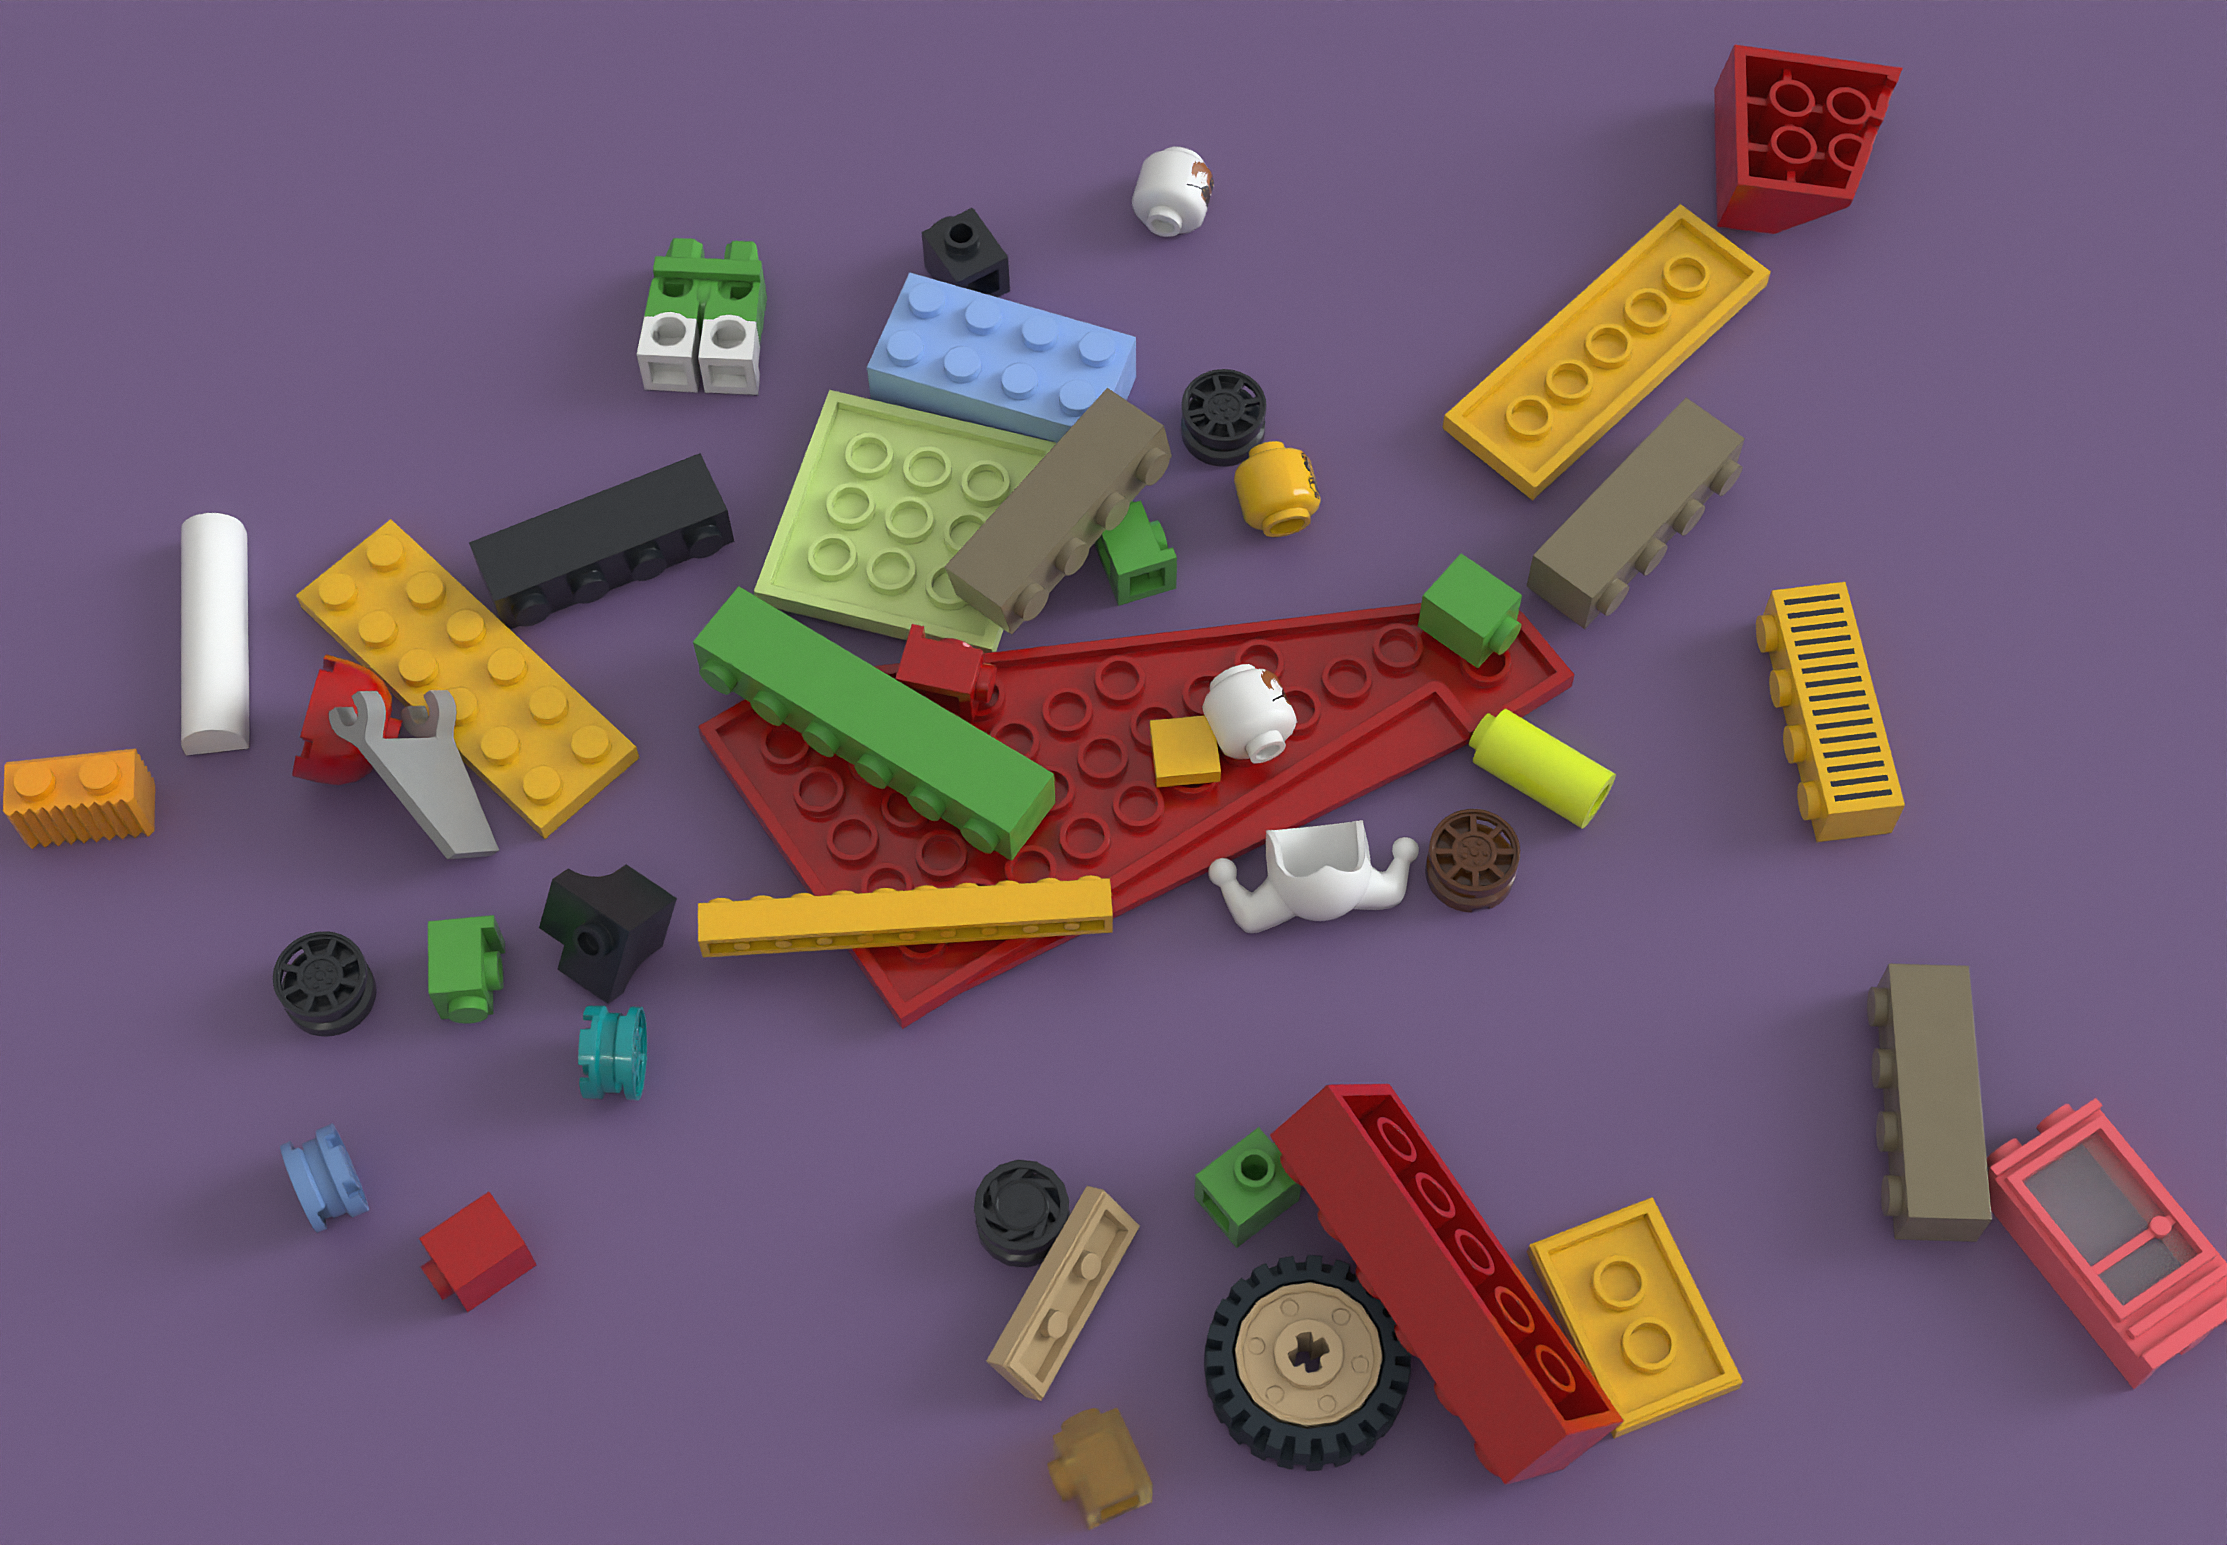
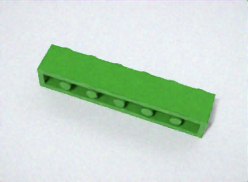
M740 586L736 588L693 641L700 669L699 674L713 689L725 695L730 694L732 691L750 702L754 711L767 722L776 726L785 723L802 733L807 744L818 753L826 757H833L836 754L854 765L857 773L869 784L880 789H885L889 786L906 796L909 804L919 814L932 821H938L940 818L960 829L962 836L972 846L982 852L992 853L995 850L1012 861L1055 804V783L1052 772Z

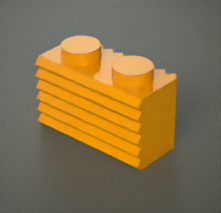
M136 748L6 762L4 765L3 812L26 845L31 849H34L39 843L45 848L51 842L57 846H60L64 841L72 845L77 839L83 844L90 838L98 842L103 836L109 841L115 835L122 840L128 834L136 838L141 832L149 837L155 831L154 777H151L147 766H144V760H141Z

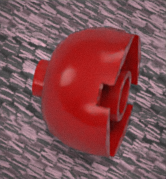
M325 654L323 670L319 669L303 723L300 738L305 742L301 756H295L293 777L322 784L343 785L357 782L372 772L373 766L360 750L351 742L339 737L332 729L329 720V711L335 707H353L358 717L357 707L352 699V695L358 691H377L381 695L386 707L383 738H399L403 720L391 717L392 696L384 681L370 669L352 661Z

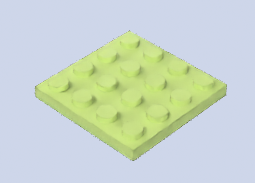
M829 390L754 589V595L776 609L907 640L911 625L915 624L924 626L925 638L940 641L945 638H954L968 643L973 648L983 650V653L996 652L1004 629L956 595L945 566L1056 445V442Z

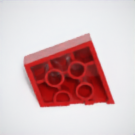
M1734 44L1714 88L1717 227L1776 234L1850 207L1873 149L1872 146L1877 132L1887 112L1891 95L1903 68Z

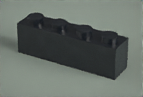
M701 453L471 541L469 544L499 619L511 630L519 626L536 625L545 620L550 614L577 603L586 604L597 601L608 591L633 581L653 579L666 568L689 559L711 556L718 552L722 546L734 542L728 510Z

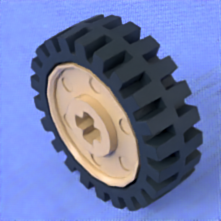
M1294 1255L1279 1258L1277 1266L1269 1268L1264 1263L1253 1269L1251 1277L1246 1281L1241 1277L1231 1287L1229 1296L1226 1299L1222 1298L1215 1310L1205 1344V1382L1208 1396L1213 1403V1410L1220 1423L1226 1424L1229 1435L1239 1445L1243 1442L1251 1448V1454L1264 1462L1267 1457L1277 1460V1467L1293 1470L1294 1464L1306 1465V1471L1322 1470L1324 1464L1334 1463V1466L1338 1467L1350 1463L1352 1456L1358 1453L1362 1456L1371 1450L1381 1436L1384 1437L1399 1414L1407 1394L1411 1373L1412 1354L1398 1340L1394 1330L1396 1323L1381 1300L1374 1298L1364 1289L1357 1275L1350 1272V1264L1338 1259L1335 1260L1333 1266L1322 1263L1323 1256L1307 1255L1305 1262H1295ZM1307 1351L1309 1352L1310 1360L1320 1357L1318 1371L1307 1373L1304 1363L1294 1367L1296 1354Z

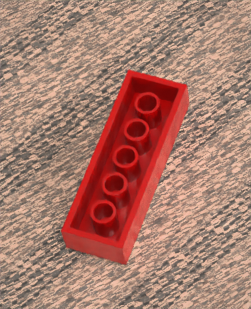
M1327 1084L1270 1134V1137L1282 1153L1280 1155V1162L1283 1169L1293 1181L1305 1187L1319 1208L1317 1215L1322 1227L1333 1239L1344 1245L1357 1265L1356 1275L1359 1282L1370 1295L1381 1300L1396 1323L1394 1330L1398 1340L1410 1354L1420 1358L1435 1380L1434 1391L1439 1401L1451 1414L1459 1417L1476 1441L1474 1443V1450L1478 1459L1490 1473L1500 1477L1506 1485L1563 1470L1624 1422L1390 1084Z

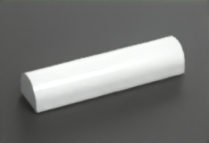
M220 513L198 514L185 520L181 526V747L186 756L249 748L247 532L238 519Z

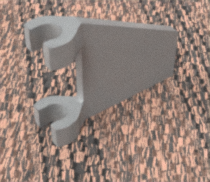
M430 690L423 695L429 707V717L425 706H407L401 710V719L405 729L417 738H383L386 707L383 698L377 691H358L352 695L354 704L357 707L358 717L353 707H335L329 711V720L334 732L360 750L447 859L487 857L499 851L454 741L457 711L454 698L448 690Z

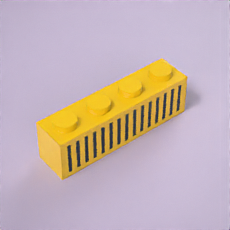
M1846 582L1772 590L1764 614L1757 616L1756 638L1760 651L1762 653L1769 652L1773 667L1769 677L1771 699L1776 708L1783 707L1787 723L1783 731L1785 755L1790 764L1797 763L1801 778L1797 789L1800 814L1803 820H1811L1816 842L1892 833L1905 803Z

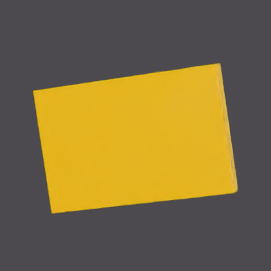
M1653 1197L1528 1246L1527 1254L1568 1341L1624 1420L1623 1423L1611 1431L1613 1438L1655 1423L1741 1387L1743 1380Z

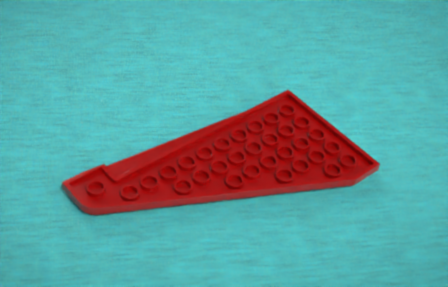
M1421 603L983 653L984 663L996 665L997 667L996 680L990 702L979 701L975 719L971 725L1054 774L1055 804L1012 861L995 850L992 853L978 850L962 836L960 829L942 818L938 821L925 818L909 804L906 796L887 786L885 789H880L869 784L857 773L853 764L834 754L833 757H826L818 753L807 744L802 733L787 724L782 723L780 726H776L767 722L754 711L750 702L746 699L698 726L700 737L809 894L826 896L842 890L852 891L855 894L873 893V891L880 888L908 891L925 885L942 889L955 888V886L962 883L991 886L1007 880L1024 884L1037 883V881L1044 878L1074 881L1083 876H1098L1101 879L1110 878L1114 919L1207 873L1211 863L1216 859L1226 858L1232 861L1266 844L1267 830L1299 828L1469 744L1476 727L1488 713L1497 717L1501 711L1507 709L1521 718L1572 687L1575 674L1520 610L1517 621L1522 626L1510 647L1501 655L1493 651L1482 665L1476 668L1418 627ZM900 663L877 665L874 667L895 679ZM1250 664L1255 669H1265L1277 676L1297 720L1293 733L1285 740L1286 747L1282 753L1269 761L1253 763L1250 758L1234 759L1224 755L1217 742L1221 769L1220 782L1156 787L1150 738L1151 720L1204 716L1202 706L1206 695L1210 692V683L1220 673L1234 666ZM1079 935L852 948L847 950L903 1029L957 995Z

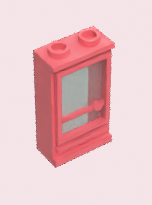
M2095 1098L2076 1111L2069 1104L2061 1106L2038 1124L2036 1129L2040 1135L2023 1146L2017 1138H2014L2003 1144L1986 1158L1987 1168L1989 1169L1990 1204L1993 1214L2131 1387L2135 1389L2144 1383L2162 1364L2178 1353L2181 1355L2185 1354L2198 1345L2213 1329L2227 1321V1262L2100 1110L2103 1105Z

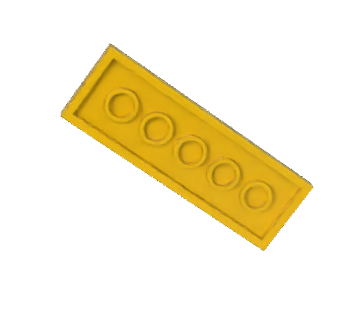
M1680 204L1444 415L1442 428L1533 501L1766 287L1771 271Z
M391 519L296 594L301 608L362 666L370 669L381 678L389 692L405 707L425 706L429 717V707L423 695L430 690H448L456 704L457 714L454 726V741L463 762L544 839L639 759L636 746Z

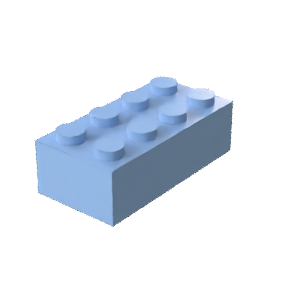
M909 273L867 366L870 397L872 400L1057 443L1106 388L1127 400L1136 379V337Z

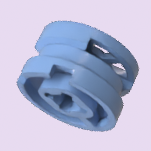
M333 1123L317 1129L315 1138L302 1143L303 1150L295 1148L291 1141L280 1145L281 1154L295 1192L316 1233L327 1229L326 1218L331 1216L336 1218L345 1213H348L353 1218L369 1211L367 1199L354 1165Z

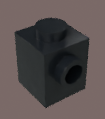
M973 207L956 216L944 217L934 223L931 228L921 232L925 268L934 280L997 298L1010 292L1008 256Z

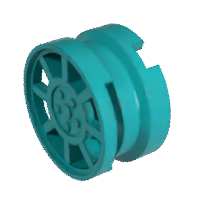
M586 1006L583 1020L592 1022L591 1028L580 1029L578 1065H582L583 1074L589 1076V1078L580 1077L579 1086L582 1097L584 1099H603L606 1093H620L623 1085L627 1100H639L644 1088L647 1064V1024L643 1007L631 1006L627 1016H623L622 1013H609L606 1006Z

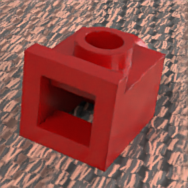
M912 624L895 679L964 721L973 724L979 701L990 702L995 686L997 667L996 665L984 663L983 650L973 648L968 643L954 638H945L940 641L925 638L924 626Z

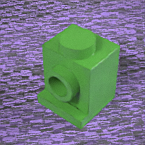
M1141 500L1137 502L1131 501L1128 512L1122 522L1113 530H1105L1095 542L1096 551L1118 606L1176 589L1177 556L1173 547L1168 549L1167 540L1158 520L1149 522Z
M494 915L428 921V994L441 1019H450L457 1023L468 1024L481 1022L488 1015L494 1014L493 991L503 990L504 973L501 954L505 953V940Z

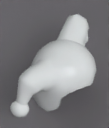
M1363 820L1313 827L1267 830L1266 861L1268 876L1254 892L1248 891L1239 884L1236 879V866L1229 859L1220 858L1212 862L1208 875L1210 880L1221 888L1225 902L1235 922L1247 933H1259L1284 923L1295 916L1312 921H1327L1343 916L1352 909L1383 910L1397 906L1404 898L1410 863L1416 860L1419 854V847L1411 838L1402 837L1397 839L1392 847V854L1394 856L1392 863L1386 871L1380 872L1373 868L1370 863L1369 846Z

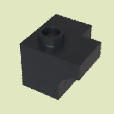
M627 864L612 874L600 877L582 875L568 868L551 881L539 929L564 945L557 970L609 1004L624 993L630 978L640 964L651 954L663 947L677 898Z

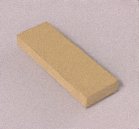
M1086 1186L986 1360L990 1366L1025 1397L1042 1401L1140 1227L1103 1189Z

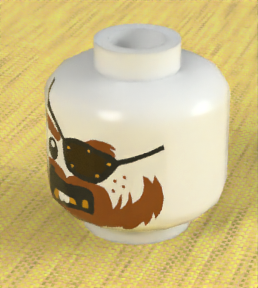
M1170 147L1153 153L1145 159L1132 198L1134 213L1143 224L1147 225L1150 231L1163 237H1173L1177 234H1186L1194 231L1201 226L1214 187L1212 172L1197 153L1183 147Z
M1250 664L1234 666L1216 676L1210 683V692L1206 695L1202 708L1224 755L1234 759H1250L1253 763H1263L1282 753L1286 747L1285 740L1293 733L1297 720L1277 676L1265 669H1255Z

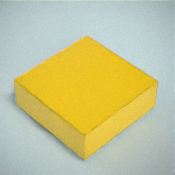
M1205 715L1150 721V738L1157 788L1220 782L1221 769L1217 739Z

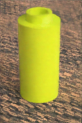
M1507 709L1501 711L1497 717L1489 713L1486 714L1476 727L1469 741V746L1476 750L1473 757L1474 764L1582 829L1588 825L1601 807L1616 777L1615 773Z

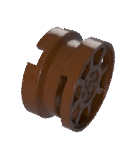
M1465 809L1445 817L1432 833L1425 865L1426 880L1433 894L1443 904L1462 912L1472 913V909L1488 907V909L1499 905L1509 895L1513 887L1520 860V844L1515 831L1503 818L1486 810ZM1477 820L1487 821L1496 827L1492 829L1486 825L1478 824ZM1503 832L1505 834V836L1510 841V844L1503 838V836L1500 833Z

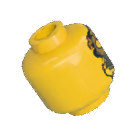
M1279 441L1262 443L1249 451V458L1243 461L1235 471L1234 484L1243 518L1252 528L1263 530V533L1269 537H1282L1297 533L1310 524V517L1318 510L1320 505V493L1311 460L1303 451L1285 448L1284 444Z

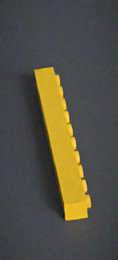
M1083 876L1074 881L1044 878L1037 881V883L1024 884L1007 880L991 886L962 883L955 886V888L942 889L925 885L908 891L880 888L873 891V893L859 894L842 890L826 896L797 893L792 895L791 898L776 899L770 896L759 895L752 897L750 900L743 901L715 898L708 903H698V943L703 958L1113 933L1110 878L1101 879L1098 876Z

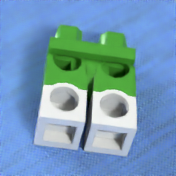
M673 238L666 256H655L654 278L649 290L637 350V359L644 390L698 392L701 370L705 393L758 395L760 381L758 365L767 293L762 261H759L757 245L753 241H732L726 245L724 259L705 258L703 244L695 239Z

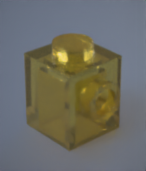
M1118 1407L1102 1414L1098 1408L1087 1409L1073 1415L1061 1424L1062 1432L1053 1435V1448L1056 1459L1047 1462L1046 1466L1061 1501L1065 1502L1074 1498L1088 1530L1152 1502L1153 1483Z

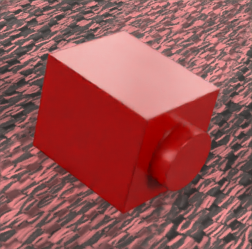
M489 1191L419 1238L431 1258L420 1268L442 1300L455 1293L467 1313L537 1266L526 1243Z

